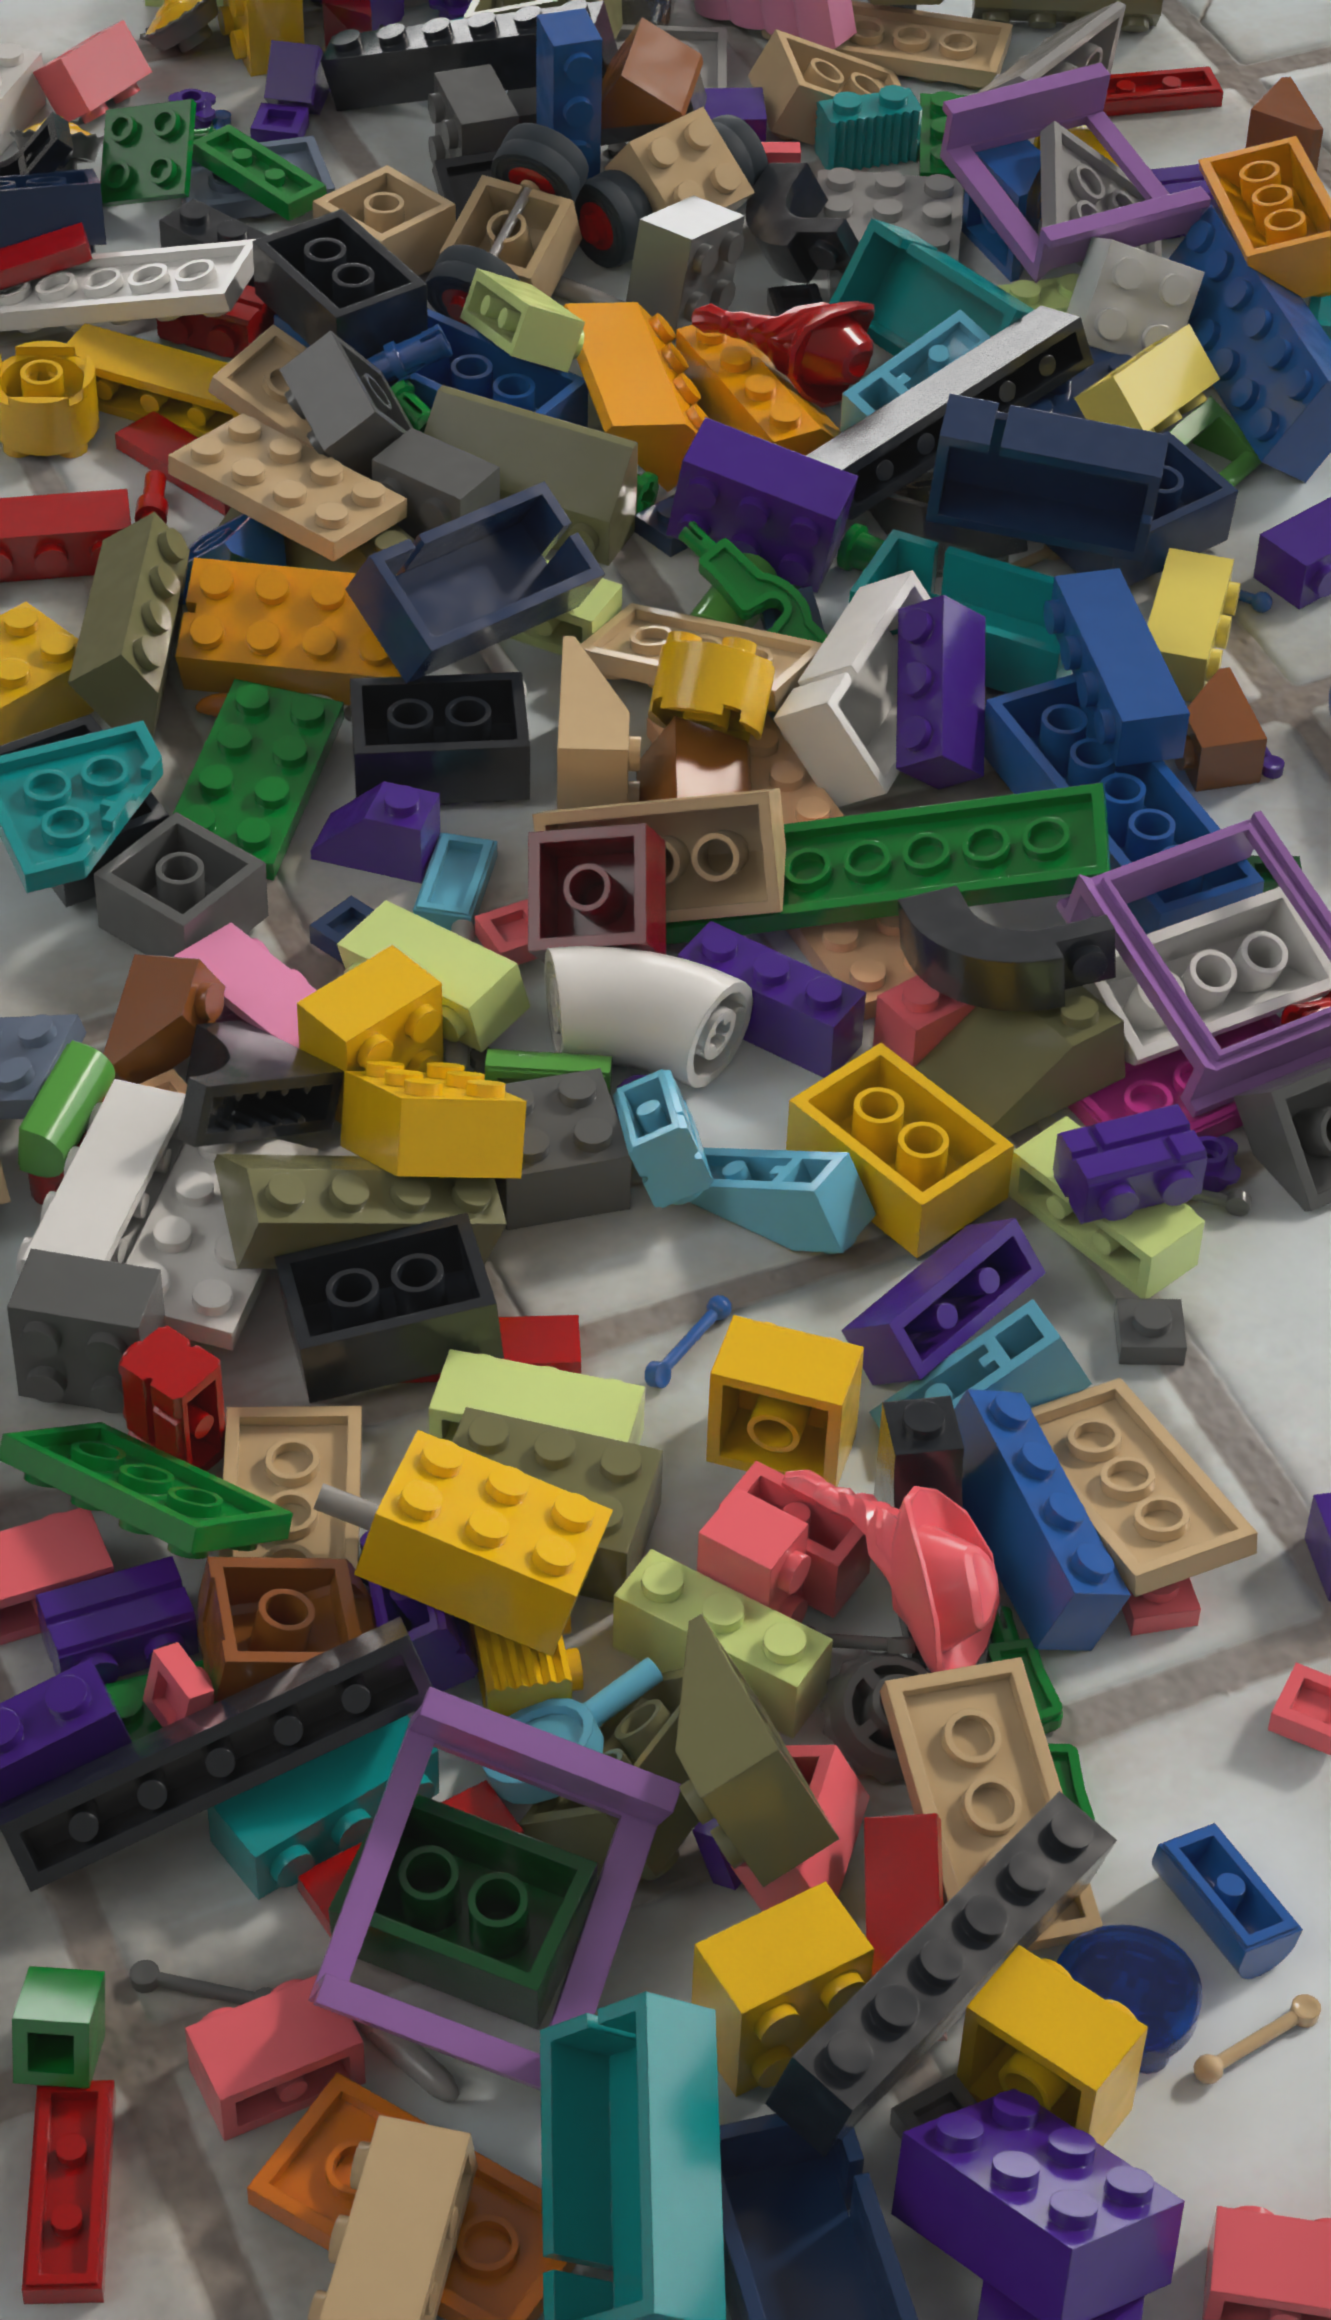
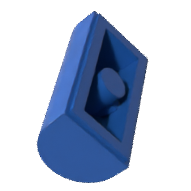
M1215 1823L1158 1844L1152 1858L1153 1869L1240 1977L1252 1979L1261 1976L1276 1967L1289 1955L1297 1944L1303 1929Z

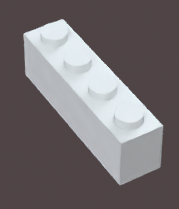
M114 1079L104 1101L94 1106L87 1126V1133L80 1147L73 1146L70 1149L65 1162L64 1178L57 1192L50 1191L46 1195L42 1205L40 1224L33 1238L26 1237L20 1246L16 1263L18 1275L21 1274L31 1248L126 1263L185 1144L177 1136L186 1094Z

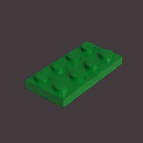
M234 679L173 814L177 812L264 861L266 863V879L274 881L344 720V702Z
M103 1422L2 1434L0 1461L24 1472L23 1479L40 1487L57 1488L71 1495L70 1502L79 1508L103 1511L118 1518L119 1527L128 1532L152 1535L167 1542V1550L174 1555L189 1559H204L209 1556L210 1551L221 1549L254 1551L259 1543L285 1540L289 1537L293 1512Z

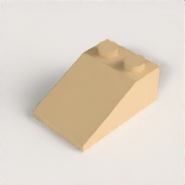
M775 29L748 74L752 87H763L767 123L770 131L783 140L791 141L796 139L810 145L815 144V127H817L815 120L817 119L816 111L818 110L816 103L818 101L833 99L840 92H854L858 95L878 93L881 88L888 85L901 86L893 70Z
M563 636L557 746V810L639 802L640 781H628V771L640 772L641 736H629V710L575 636Z

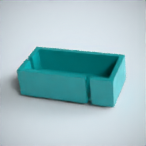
M871 218L829 304L859 301L874 304V317L867 334L873 340V343L893 356L960 309L990 337L1034 310L952 257L937 251L936 247L909 230Z
M893 529L850 589L849 603L859 587L911 570L914 571L930 598L940 596L934 594L939 542ZM949 546L945 551L941 595H946L986 617L985 686L1011 693L1071 675L1072 670L1067 671L1063 667L1060 644L1055 634L1050 635L1047 632L1044 622V603L1052 598L1054 577ZM898 629L890 631L892 636L898 634Z
M645 1991L599 2008L598 2016L585 2013L541 2029L543 2257L613 2272V2282L558 2270L544 2272V2320H726L716 2010Z

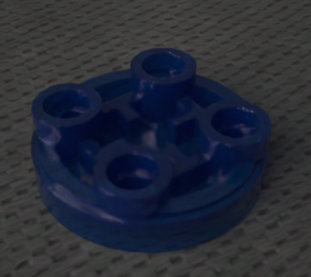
M1108 1925L1092 1929L1078 1936L1060 1954L1057 1963L1064 1967L1075 1981L1105 2000L1111 1999L1123 2004L1135 2015L1139 2022L1148 2027L1139 2073H1156L1165 2068L1169 2058L1181 2050L1192 2037L1197 2027L1202 2006V1984L1198 1971L1189 1956L1169 1938L1139 1926Z

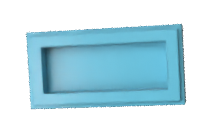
M440 832L414 905L413 913L451 931L452 924L461 919L469 920L475 925L474 916H477L498 857V842Z

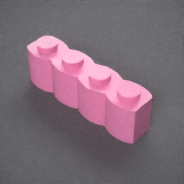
M694 0L696 12L705 18L730 20L733 24L746 29H765L770 35L777 29L831 49H836L857 33L851 0Z

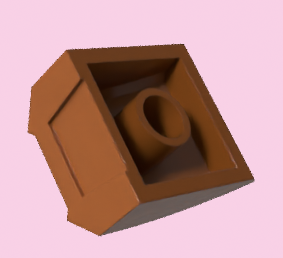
M207 1557L198 1595L197 1636L200 1640L204 1670L209 1675L215 1690L214 1701H221L377 1628L372 1597L361 1578L354 1575L355 1568L352 1563L347 1559Z

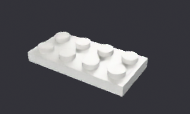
M275 1138L202 1147L184 1144L125 1263L161 1269L166 1326L168 1325L189 1340L233 1351L270 1272V1269H237L214 1165L217 1154L318 1155V1149Z

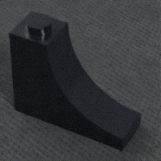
M243 1020L196 1024L185 1083L188 1085L177 1138L193 1147H202L332 1130L344 1071Z
M951 1396L882 1402L874 1486L875 1498L878 1501L886 1502L892 1507L900 1509L903 1499L913 1486L937 1489L963 1508L962 1474L964 1445ZM898 1616L902 1636L912 1637L907 1625ZM917 1646L915 1653L907 1654L908 1658L919 1659L923 1666L928 1668Z

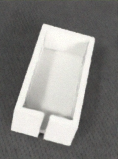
M913 570L859 587L798 680L800 687L792 689L773 718L782 736L791 745L817 787L825 789L837 807L887 794L900 773L896 769L898 634L892 636L890 631L898 629V609L931 599Z

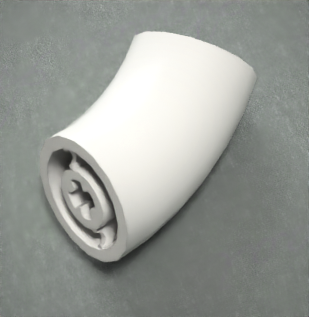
M575 946L547 948L545 953L546 1002L551 1039L555 1053L612 1056L613 1065L632 1067L650 1072H656L660 1069L671 1070L675 1080L693 1088L707 1086L722 1073L731 1062L743 1040L753 1006L752 988L745 981L696 962L651 951L618 947Z

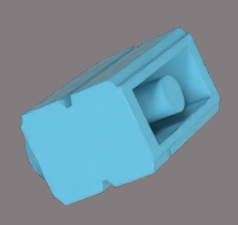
M660 1069L617 1088L613 1098L628 1154L639 1176L642 1177L643 1185L654 1207L665 1208L671 1204L681 1205L696 1199L702 1191L709 1188L713 1183V1178L696 1122L685 1100H683L671 1070Z

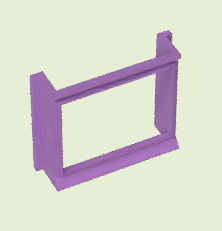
M1102 63L943 102L942 110L947 115L940 158L1035 283L1053 268L1084 261L1090 240L1093 237L1112 239L1136 247L1181 234L1187 235L1191 226L1200 219L1202 209L1210 206L1211 198L1201 186L1170 194L1105 114L1103 109L1111 74ZM1053 121H1056L1066 129L1086 125L1146 201L1042 227L1040 235H1038L975 152L1040 136V131Z
M1261 810L1253 813L1252 817L1248 820L1090 878L1079 874L1071 895L1060 899L1056 906L1067 924L1107 914L1115 928L1116 950L1194 1068L1180 1097L1192 1117L1234 1102L1233 1096L1331 1057V1006L1221 1049L1127 906V903L1250 858L1255 849L1331 962V912Z
M429 1687L422 1705L410 1718L308 2001L323 2009L541 2091L540 2053L525 2049L349 1981L432 1749L435 1747L619 1819L549 2027L585 2013L595 2015L657 1826L674 1812L681 1791L679 1788L681 1784Z

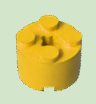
M33 341L15 346V355L3 362L0 354V442L3 444V451L13 458H23L29 455H60L65 458H77L85 454L88 450V442L96 435L100 425L96 374L92 359L86 354L85 361L75 354L74 346L56 341Z
M670 631L666 644L661 648L648 718L658 726L666 728L674 716L746 740L748 743L750 734L758 741L762 738L775 674L773 663L768 659L755 655L757 645L747 639L724 637L722 644L704 642L701 637L689 632Z

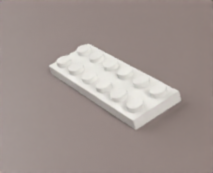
M256 239L91 254L92 259L89 262L0 290V332L19 330L21 333H32L42 328L64 326L66 329H78L84 323L110 322L112 325H125L134 320L157 318L159 321H171L181 316L204 314L206 317L222 316L231 312L254 274L252 241Z

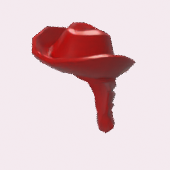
M859 301L833 304L820 302L795 306L779 316H770L745 311L730 312L710 303L694 309L692 325L703 333L726 334L731 338L741 339L752 344L770 359L777 371L789 378L803 399L821 408L840 404L843 392L848 389L849 385L859 382L869 366L874 346L873 340L867 334V331L874 317L875 309L874 304Z

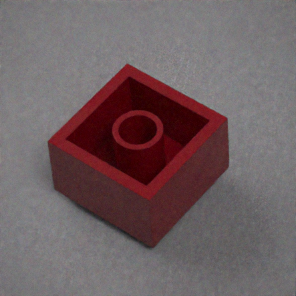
M646 823L528 832V952L544 964L547 948L618 947L666 955L665 840Z

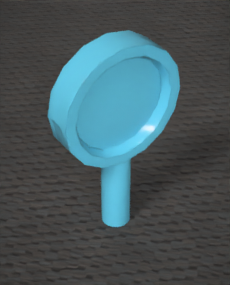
M646 1657L584 1703L571 1698H551L523 1708L508 1717L603 1754L604 1737L599 1727L663 1681V1676L656 1664ZM482 1766L497 1795L513 1804H536L559 1796Z

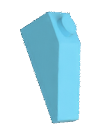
M961 309L843 392L840 431L844 432L991 337Z
M703 1147L713 1183L708 1189L702 1191L696 1199L690 1201V1203L793 1251L823 1252L825 1254L843 1253L856 1242L857 1236L876 1215L849 1152Z
M1032 1299L943 1360L921 1380L911 1382L884 1402L951 1396L953 1407L955 1408L967 1389L1019 1392L1023 1394L1025 1400L1032 1408L1082 1391L1092 1385V1383L1035 1300ZM882 1403L869 1411L879 1429Z

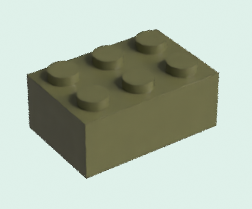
M466 1407L453 1438V1443L505 1466L517 1468L529 1476L563 1490L580 1494L590 1501L613 1510L579 1595L614 1603V1594L642 1560L661 1505L663 1450Z

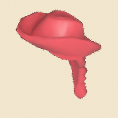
M811 1470L787 1471L781 1484L798 1499L851 1521L866 1535L868 1555L887 1578L891 1586L893 1610L907 1625L929 1671L933 1673L976 1665L987 1650L1001 1600L993 1553L968 1512L934 1488L913 1486L903 1499L900 1509L886 1502L878 1501L872 1494H855L851 1488L835 1487V1485L827 1482L823 1477Z

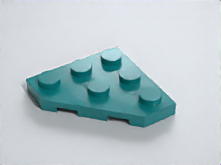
M144 721L0 756V837L26 893L85 879L163 776L162 756Z

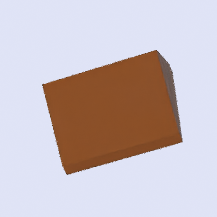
M642 17L609 62L602 80L601 129L668 123L686 115L704 63L702 55Z
M1281 77L1251 108L1245 148L1297 136L1317 173L1323 127L1291 77Z
M674 716L640 758V772L636 771V781H640L639 802L752 791L751 758L748 742Z

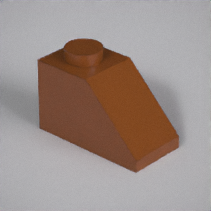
M1219 668L1187 707L1190 717L1183 758L1174 759L1177 768L1185 770L1195 792L1260 783L1267 737L1231 668Z
M134 954L103 1052L114 1067L115 1079L140 1084L173 1069L191 1055L196 1024L215 1023L216 1019L220 1017L224 1007V991L226 987L200 959Z

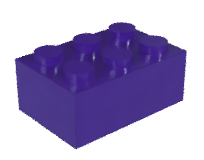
M705 417L682 461L666 535L679 540L678 537L685 526L688 528V524L695 521L716 543L723 538H727L742 553L755 554L765 559L774 568L777 576L792 585L802 588L812 586L813 592L818 593L838 552L859 476Z
M1014 2088L1009 2091L1000 2092L996 2096L955 2112L944 2114L935 2120L902 2133L891 2214L1037 2319L1091 2320L1171 2284L1185 2201L1155 2182L1152 2176L1144 2170L1131 2166L1098 2144L1090 2134L1074 2128L1042 2107L1031 2095Z

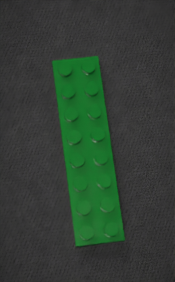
M1103 783L784 824L786 856L783 911L666 923V945L690 942L710 921L738 934L749 935L899 916L898 899L956 885L968 907L1071 894L1079 874L1091 878L1111 870L1106 797Z

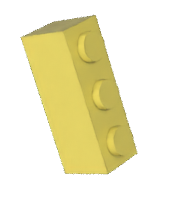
M1188 324L1150 344L1074 397L1088 420L1158 433L1182 419L1183 414L1204 403L1207 398L1203 391L1220 380L1192 327Z
M1169 548L1147 626L1183 700L1192 702L1206 683L1221 668L1223 650L1216 648L1226 649L1232 622V616L1228 615L1235 616L1241 583L1231 581L1234 559Z

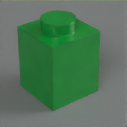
M29 1966L12 2016L13 2083L90 2088L105 2038V1971Z

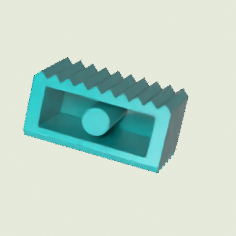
M888 85L881 88L878 93L858 95L854 92H840L833 99L822 100L816 103L818 110L816 111L817 119L815 120L817 127H815L814 148L825 169L831 170L842 167L853 171L854 169L862 170L863 167L869 169L872 166L880 167L882 164L889 166L891 163L898 165L900 162L907 163L909 160L916 162L919 159L923 108L910 88L905 89L898 85Z

